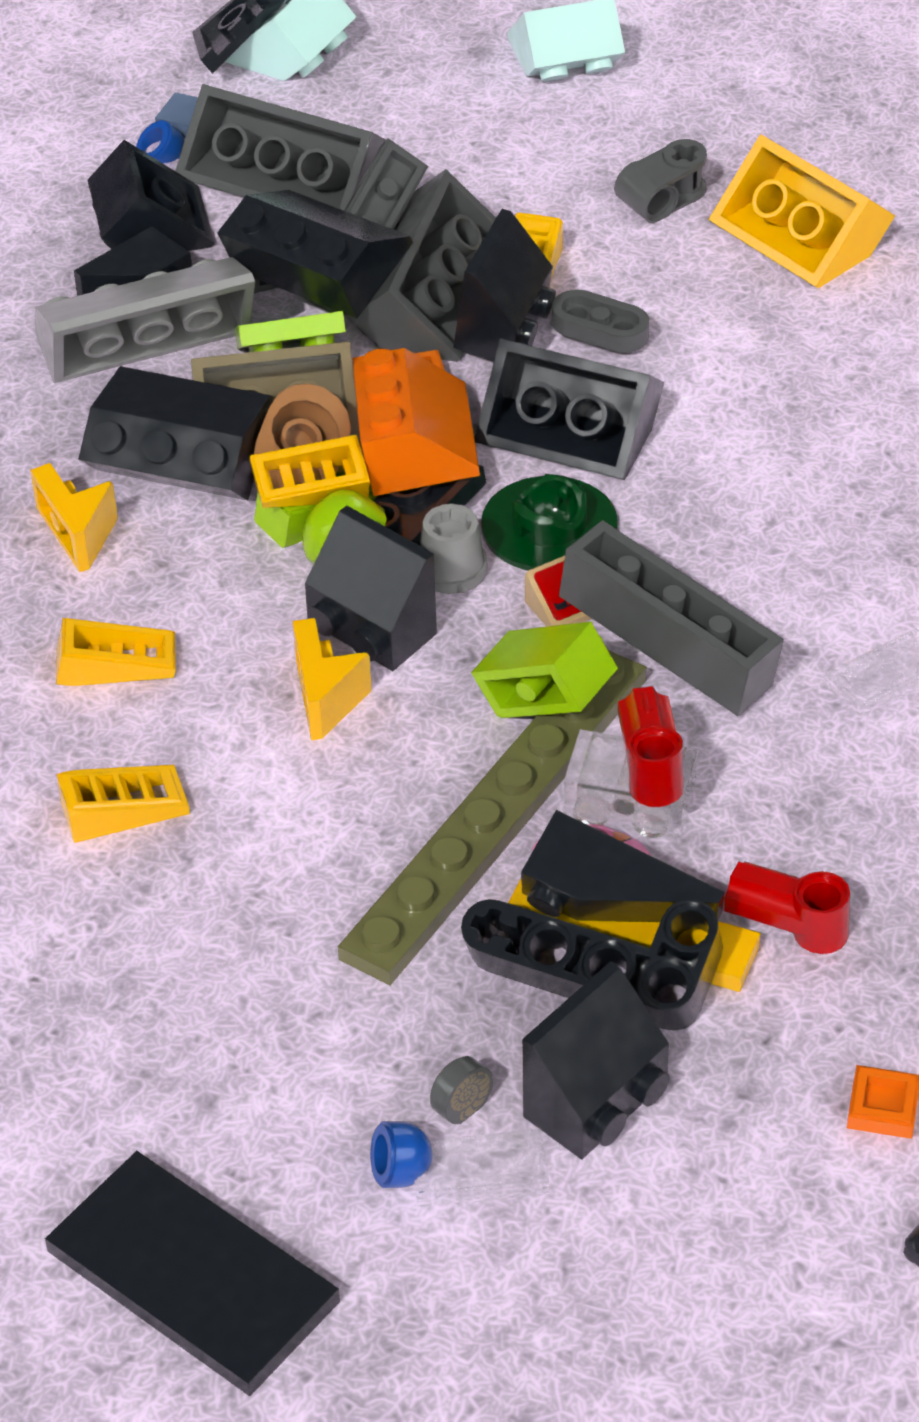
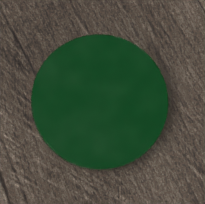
M545 474L544 476L516 481L498 491L488 501L483 510L481 529L486 545L498 558L514 567L529 571L565 556L566 549L602 520L617 529L618 519L611 501L597 488L566 476Z

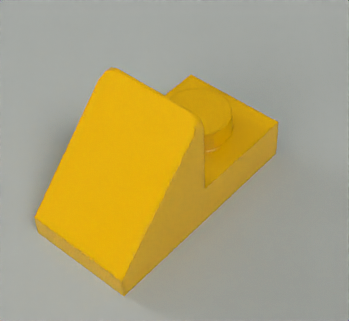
M51 463L31 469L37 510L78 571L83 572L90 569L118 519L113 483L108 481L77 492L70 480L62 481Z
M315 618L292 621L295 658L311 740L323 739L371 692L370 656L364 652L333 656L330 639L319 640Z

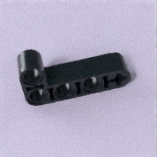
M487 899L477 902L467 910L461 924L463 939L473 961L478 967L487 972L566 998L572 996L611 961L615 965L626 969L625 976L657 1026L661 1029L672 1031L689 1027L699 1016L723 950L715 912L709 905L694 899L677 901L666 910L650 948L500 900ZM692 928L701 929L708 933L705 939L696 945L687 946L676 941L681 933ZM498 931H503L505 937L497 935ZM484 937L490 939L489 943H484ZM515 947L519 948V954H517ZM560 947L567 950L564 957L557 963L547 965L537 962L540 954L548 948ZM679 985L686 989L682 998L676 1002L661 1003L654 999L657 992L664 986Z

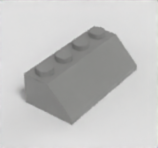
M234 257L221 260L206 259L197 262L190 268L170 273L164 271L154 272L139 281L123 285L107 284L91 293L72 298L60 296L47 301L44 305L36 306L35 333L53 383L234 337V329L237 326L251 324L255 279L252 272Z

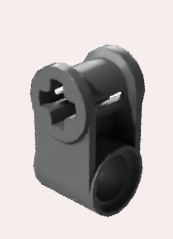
M679 139L641 160L631 162L624 167L615 181V195L649 223L654 224L668 217L671 213L704 197L706 182L702 178V167L707 161L706 148L695 140Z

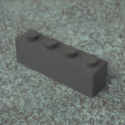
M603 520L566 549L559 597L736 716H740L773 686L784 639Z

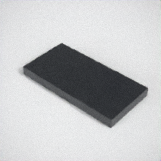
M137 1150L45 1238L47 1252L248 1396H251L340 1303L339 1288Z

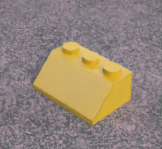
M760 134L708 220L813 286L820 288L870 257L895 215Z

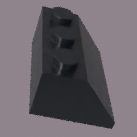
M291 190L246 195L217 232L228 256L234 257L251 271L255 279L337 312L343 311V314L355 319L360 316L413 243L409 235Z
M500 339L474 437L475 443L625 480L652 431L664 382L649 374Z
M120 366L90 407L78 460L98 471L248 501L254 480L250 455H254L255 442L273 397L267 394Z

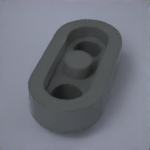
M585 290L563 292L556 296L552 302V326L563 336L620 353L639 350L649 340V316L643 309L635 305Z

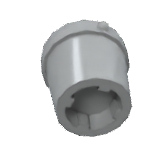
M444 504L432 508L425 515L422 522L420 546L434 553L435 592L455 594L465 593L476 588L484 580L488 571L487 555L482 547L476 514L471 509L457 504Z

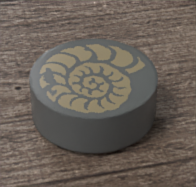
M463 1056L453 1060L443 1068L433 1083L430 1093L432 1109L452 1124L463 1123L481 1109L489 1098L493 1087L492 1072L470 1056Z

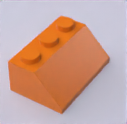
M406 348L395 350L375 349L364 356L352 358L360 441L373 496L480 476L466 383L463 380Z

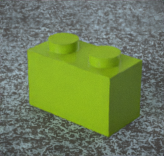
M582 622L508 631L474 668L471 674L496 716L510 718L581 712L616 672L618 667L592 622Z

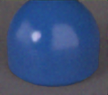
M164 120L156 121L141 133L137 141V148L146 153V149L151 144L161 141L155 150L147 154L161 163H169L179 159L184 138L170 123Z
M382 1121L373 1133L370 1149L372 1173L380 1187H409L419 1182L427 1174L432 1163L433 1153L430 1140L423 1130L405 1121Z

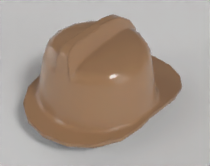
M309 383L292 385L280 392L270 405L255 442L254 455L350 436L351 424L348 411L340 399L324 387ZM339 466L334 467L335 475L337 474ZM322 467L312 468L316 481L325 479ZM301 468L291 469L295 485L304 483ZM269 470L273 488L284 487L280 470Z

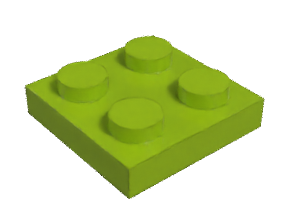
M343 311L239 325L234 329L237 349L249 348V352L283 349L282 343L298 340L300 341V347L335 343L334 335L346 332Z

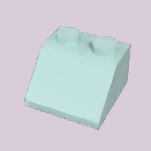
M285 0L225 62L282 81L287 80L296 72L305 77L324 61L323 57L319 54L322 50L329 54L348 38L344 29L357 16L344 0Z
M594 0L524 12L507 32L508 40L526 76L540 75L542 82L565 78L569 76L568 70L585 67L586 74L608 71L613 68L612 62H616L625 53L615 0Z

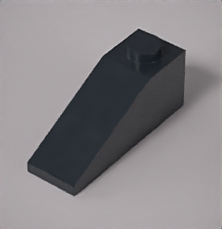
M558 810L553 814L521 871L522 894L528 896L527 901L535 909L552 917H559L563 913L577 921L660 922L670 906L677 901L685 899L700 900L709 905L716 914L717 922L722 914L724 891Z

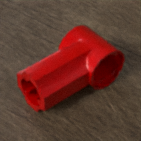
M653 686L632 688L631 693L625 699L618 701L617 706L629 770V792L635 801L648 807L671 805L679 800L683 794L684 777L683 740L680 734L676 732L669 696L658 693Z
M738 861L730 875L728 889L724 897V911L792 932L795 940L802 948L812 953L828 954L841 949L848 940L850 889L846 881L834 873L819 871L798 878L746 861Z

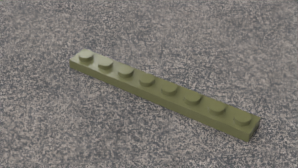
M608 650L618 669L581 712L537 715L338 945L339 960L391 986L618 715V701L625 699L631 693L632 688L642 687L646 682L647 667Z

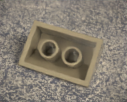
M350 341L191 359L193 380L271 395L273 397L272 402L280 392L292 385L309 383L326 388L340 399L348 411L351 424L350 436L357 435L360 448H362Z

